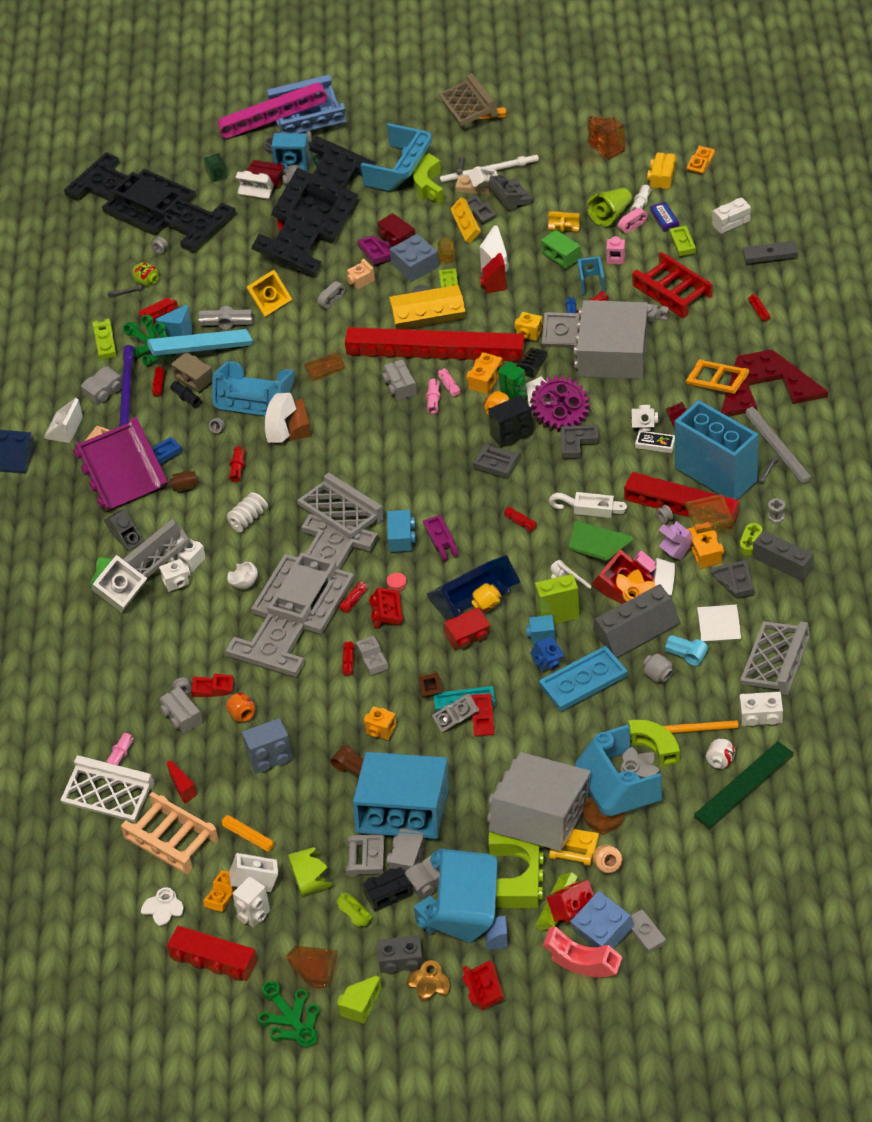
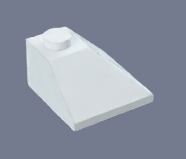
M494 225L479 247L481 273L482 268L498 253H502L505 272H507L509 267L498 226Z

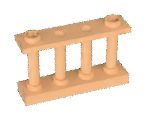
M152 792L150 794L152 807L137 824L125 821L121 825L123 836L128 841L188 875L193 869L190 857L207 838L217 843V829L213 824L206 823L172 804L164 796H158ZM159 811L168 815L152 833L142 830ZM175 820L184 824L169 842L164 843L158 839ZM191 829L199 833L185 851L180 852L174 848Z

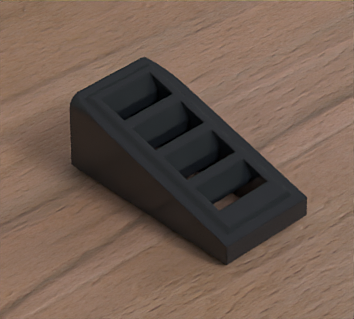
M531 347L518 362L517 367L519 366L525 370V376L534 378L548 352Z

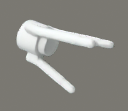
M558 560L552 564L550 570L553 575L551 578L573 574L574 578L589 589L592 588L589 583L567 567L563 561Z

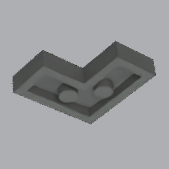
M598 425L562 426V459L581 458L580 444L599 443Z

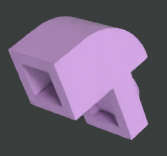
M677 521L674 525L671 524V526L662 524L659 531L666 535L659 547L670 556L682 560L692 544V533Z

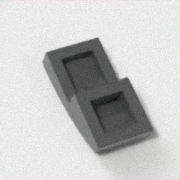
M477 195L466 200L477 221L484 223L496 217V213L489 204H484Z

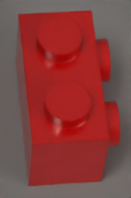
M478 607L444 622L443 633L453 649L456 650L458 648H465L476 640L481 641L489 635L490 624Z
M589 880L571 883L547 896L546 899L554 921L564 920V923H567L593 898L594 894Z

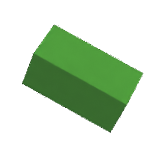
M575 521L568 547L572 551L607 561L631 542L633 537Z

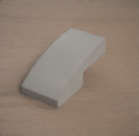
M374 636L355 642L370 675L389 669L388 663L381 653L380 645Z

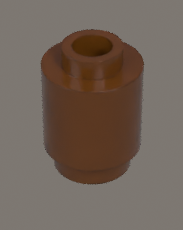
M189 470L173 474V478L170 479L172 490L176 489L177 492L193 489L194 486H198L195 471L190 472Z

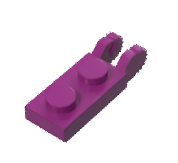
M438 515L423 520V526L436 551L439 552L442 561L447 560V553L444 550L447 547L450 548L453 557H457L458 551L454 544V539L442 516Z

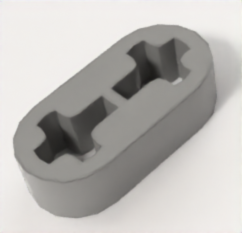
M338 281L333 282L319 295L318 305L325 309L330 308L344 295L345 285Z

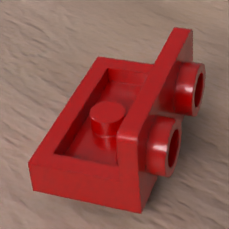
M491 960L472 970L468 966L462 967L464 973L462 978L468 987V998L473 1006L476 1005L483 1011L505 999L495 965Z

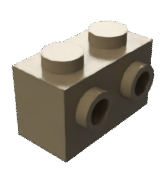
M187 352L171 364L173 376L197 392H200L212 382V368L210 365L201 362L196 356H192Z

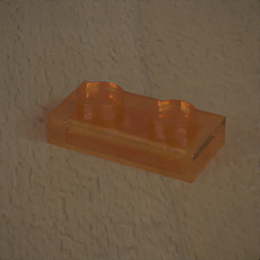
M338 352L304 364L311 380L345 368Z

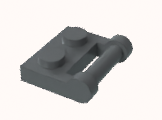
M485 443L473 462V468L507 478L516 463H519L521 453L516 451L513 453L493 447L490 443Z

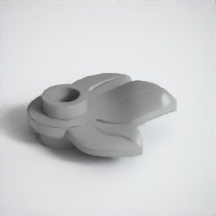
M633 747L627 749L623 754L621 772L633 771L642 778L657 774L659 768L653 765L654 752L638 754Z

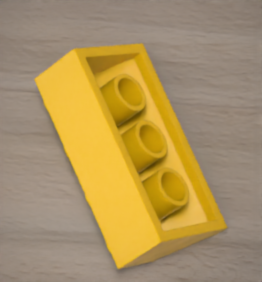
M458 285L389 297L395 329H409L465 319L464 302Z

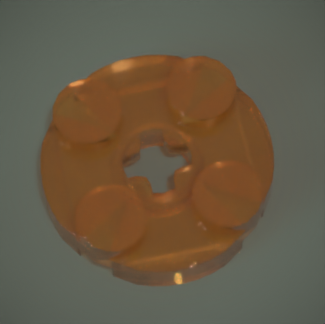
M592 797L584 805L583 815L585 823L599 834H606L617 829L625 820V812L612 816L600 815V810Z

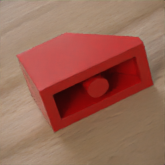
M498 253L482 268V276L479 279L480 285L485 288L486 294L507 290L505 263L502 253Z

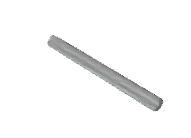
M754 407L747 409L746 416L803 484L809 482V473Z

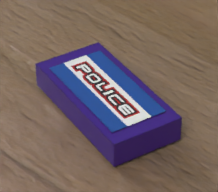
M666 202L650 206V212L663 232L679 227V221Z

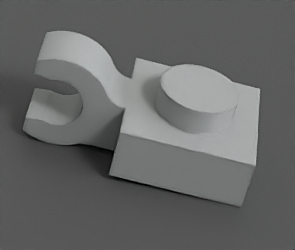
M648 304V322H654L655 319L667 321L669 318V314H667L669 308L662 306L658 309V305Z

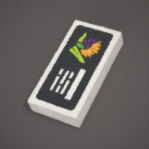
M639 431L635 448L672 453L675 435Z

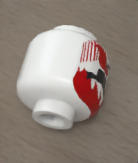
M716 739L708 748L706 760L714 768L725 769L731 765L736 753L735 747L726 739Z

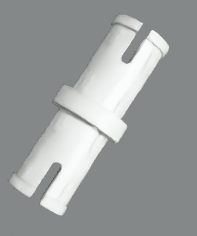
M642 185L638 195L634 198V204L630 211L636 208L642 209L647 204V198L651 193V188L648 185Z

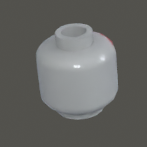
M660 653L647 656L643 662V665H645L643 669L644 674L655 683L666 682L673 673L671 661Z

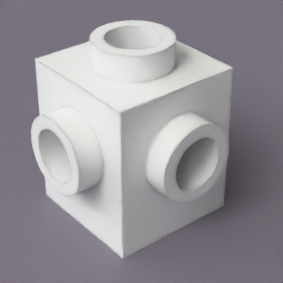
M639 405V409H632V428L640 427V431H651L654 423H658V412H654V408H650V405ZM642 415H648V420L643 421L641 419Z
M181 559L159 567L162 581L168 592L190 584L188 576H191L190 570L187 565H183Z

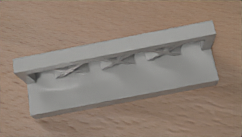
M171 519L123 560L148 578L160 566L164 565L186 547L191 540L183 528ZM182 535L184 540L179 544H175L176 539ZM167 548V554L160 556L161 551ZM150 560H153L152 566L146 568V564Z

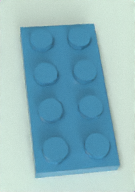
M604 646L539 680V686L556 707L563 711L627 677L628 671L607 646Z

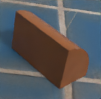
M303 399L294 401L296 410L284 419L290 434V441L311 437Z

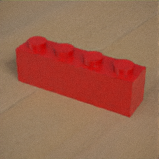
M177 925L167 944L169 957L173 960L189 963L196 968L202 967L215 974L228 975L234 980L248 981L258 961L256 951L253 948Z

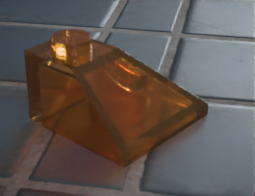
M295 946L286 954V960L306 983H312L314 987H324L332 980L338 950Z

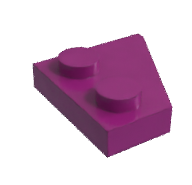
M375 236L358 240L357 245L373 265L391 260V244L381 241Z

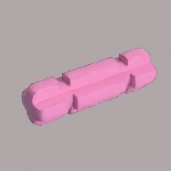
M447 369L439 370L438 376L443 380L442 382L450 391V394L453 397L460 395V388L456 385Z

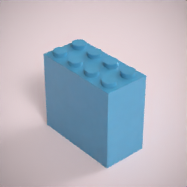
M698 400L675 420V468L718 494L737 500L757 482L759 434Z
M366 752L353 799L355 833L398 836L399 833L424 835V838L438 839L449 790L447 757ZM400 828H403V829H408V830H413V831L424 832V834H423V833L399 832V831H400Z

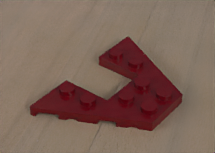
M773 349L737 356L734 367L749 369V374L735 394L726 393L721 413L731 417L746 414V410L751 407L757 410L756 402L749 387L750 385L782 379L792 404L827 398L828 391ZM732 372L729 386H732L739 373Z

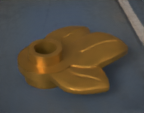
M434 960L424 962L420 969L413 971L409 975L407 987L417 988L420 1000L426 1002L435 992L447 996L450 983L449 979L442 974L440 964ZM428 968H434L435 971L432 974L427 973Z

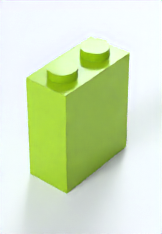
M573 574L535 583L538 616L552 615L554 624L580 618L578 586Z

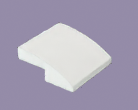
M737 605L697 607L700 638L703 642L741 641Z

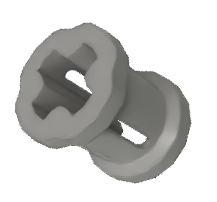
M778 498L770 500L768 503L770 510L768 520L774 524L781 523L785 519L783 512L785 502Z

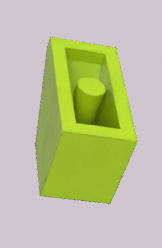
M374 976L348 986L344 994L339 996L337 1002L340 1016L365 1024L382 989L380 977Z

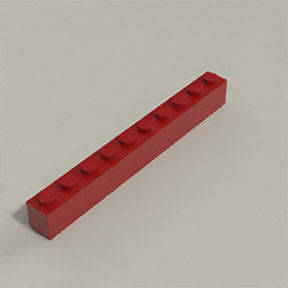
M348 327L345 349L346 355L466 360L479 359L484 352L501 357L503 361L519 362L524 356L525 337L524 334Z

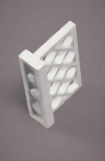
M77 755L74 761L76 766L62 795L61 803L136 823L148 792L153 790L155 785L152 775ZM79 773L87 774L89 778L79 784L76 781ZM100 778L105 779L107 784L96 789L93 782ZM91 783L94 790L83 795L80 788ZM118 783L124 784L125 789L114 793L112 786ZM110 788L113 795L101 800L99 793ZM136 788L143 789L141 795L135 798L132 797L130 791ZM76 790L79 791L80 797L74 800L68 799L70 793ZM128 793L131 800L120 805L117 798ZM97 795L98 802L92 805L87 804L86 799ZM115 799L118 806L111 810L106 809L104 804ZM134 804L135 810L132 815L123 812L122 809Z

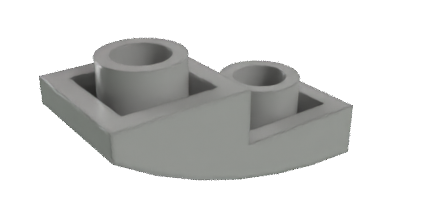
M465 694L452 704L433 714L432 717L443 733L474 715L479 710L470 694Z

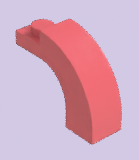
M556 926L549 928L543 946L553 954L551 960L569 971L590 977L616 975L622 960V956L611 946H582L568 938Z

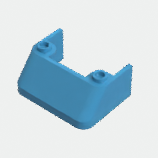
M388 123L389 145L402 148V156L393 169L362 163L363 185L387 191L396 189L412 174L432 143L429 132Z
M629 725L595 735L575 762V767L591 771L589 794L600 812L607 816L616 815L662 800L660 773L640 779L633 771L618 773L609 760L611 757L624 754L630 748Z

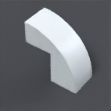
M276 393L268 405L265 416L267 442H283L290 436L284 419L296 410L291 393Z

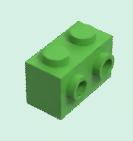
M557 230L541 240L542 253L565 269L577 262L578 259H581L580 245Z

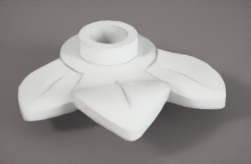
M167 887L161 888L155 897L148 898L141 908V914L153 915L154 921L158 926L167 924L171 920L172 915L181 916L183 913L182 902L177 899L176 893Z

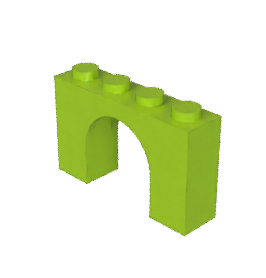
M489 831L490 855L516 856L525 860L529 865L526 872L518 877L496 878L495 908H539V900H543V887H539V882H543V869H540V865H544V852H540V848H544V846Z

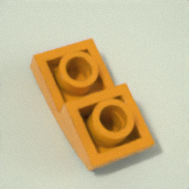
M699 146L696 154L692 155L687 170L703 174L715 155V149Z
M222 870L215 878L213 889L204 899V907L220 912L226 909L233 897L232 893L237 889L235 886H230V873L228 871Z

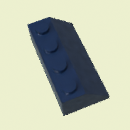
M0 430V472L26 474L36 448L32 432Z

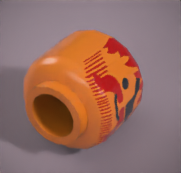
M245 693L232 695L226 703L227 712L236 722L248 721L255 713V704Z

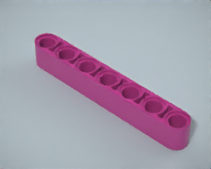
M313 83L224 116L218 120L217 125L221 136L230 138L325 102L327 95L322 84Z

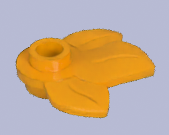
M639 569L631 572L628 577L618 574L616 579V585L623 592L622 596L626 602L634 598L629 594H634L636 597L655 587V582H644Z

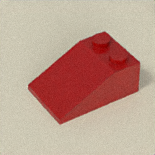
M620 549L591 584L605 596L623 604L626 602L622 596L623 592L616 585L618 574L628 577L631 572L639 569L644 582H653L654 577Z

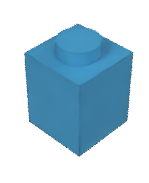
M552 615L529 617L526 634L527 637H531L532 645L550 637H553L555 640Z

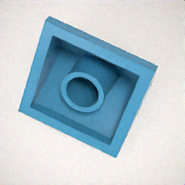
M187 304L156 318V322L165 324L167 337L192 335L193 333Z

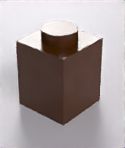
M437 671L417 674L419 690L422 696L442 692Z

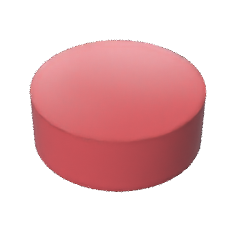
M393 573L387 578V586L390 590L402 591L407 585L406 577L401 573Z

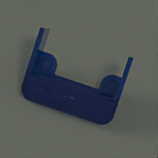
M504 555L490 560L428 592L427 596L430 602L447 620L461 615L460 613L463 610L473 606L471 602L474 600L473 591L483 584H494L500 594L503 595L510 591L509 587L521 582L508 556Z

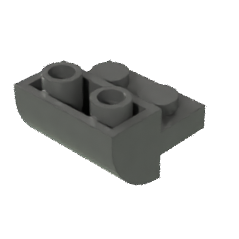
M505 175L490 176L489 188L509 210L515 211L517 205H529L532 203L533 198L517 180H508Z

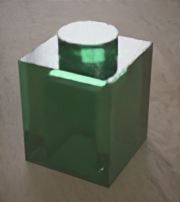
M219 153L204 158L205 170L211 182L227 178L226 166Z

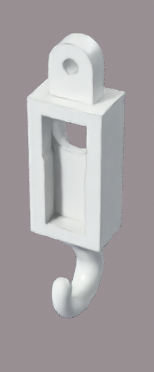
M576 492L574 499L563 493H555L549 498V504L555 509L564 508L563 504L555 503V500L560 499L574 508V514L611 518L612 513L624 514L627 510L626 503L613 501L614 496Z

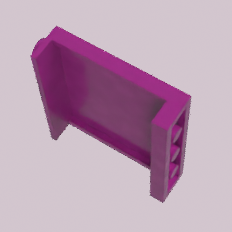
M137 417L129 419V423L89 440L81 443L75 442V448L73 449L75 457L81 460L83 464L81 469L85 476L88 475L90 479L89 486L92 492L96 491L98 496L96 498L100 508H104L105 512L167 486L168 481Z

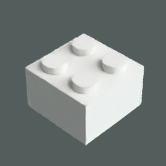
M116 555L93 583L91 590L122 613L144 586L147 578Z

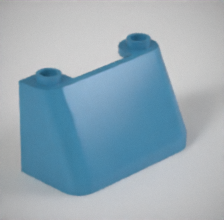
M226 361L212 374V403L221 410L266 416L268 405L276 393H290L295 379V370L283 369L279 371L275 381L243 377V368L239 363Z
M440 848L434 851L430 858L432 868L440 869L438 900L427 909V926L471 943L487 931L494 921L497 858L487 853Z

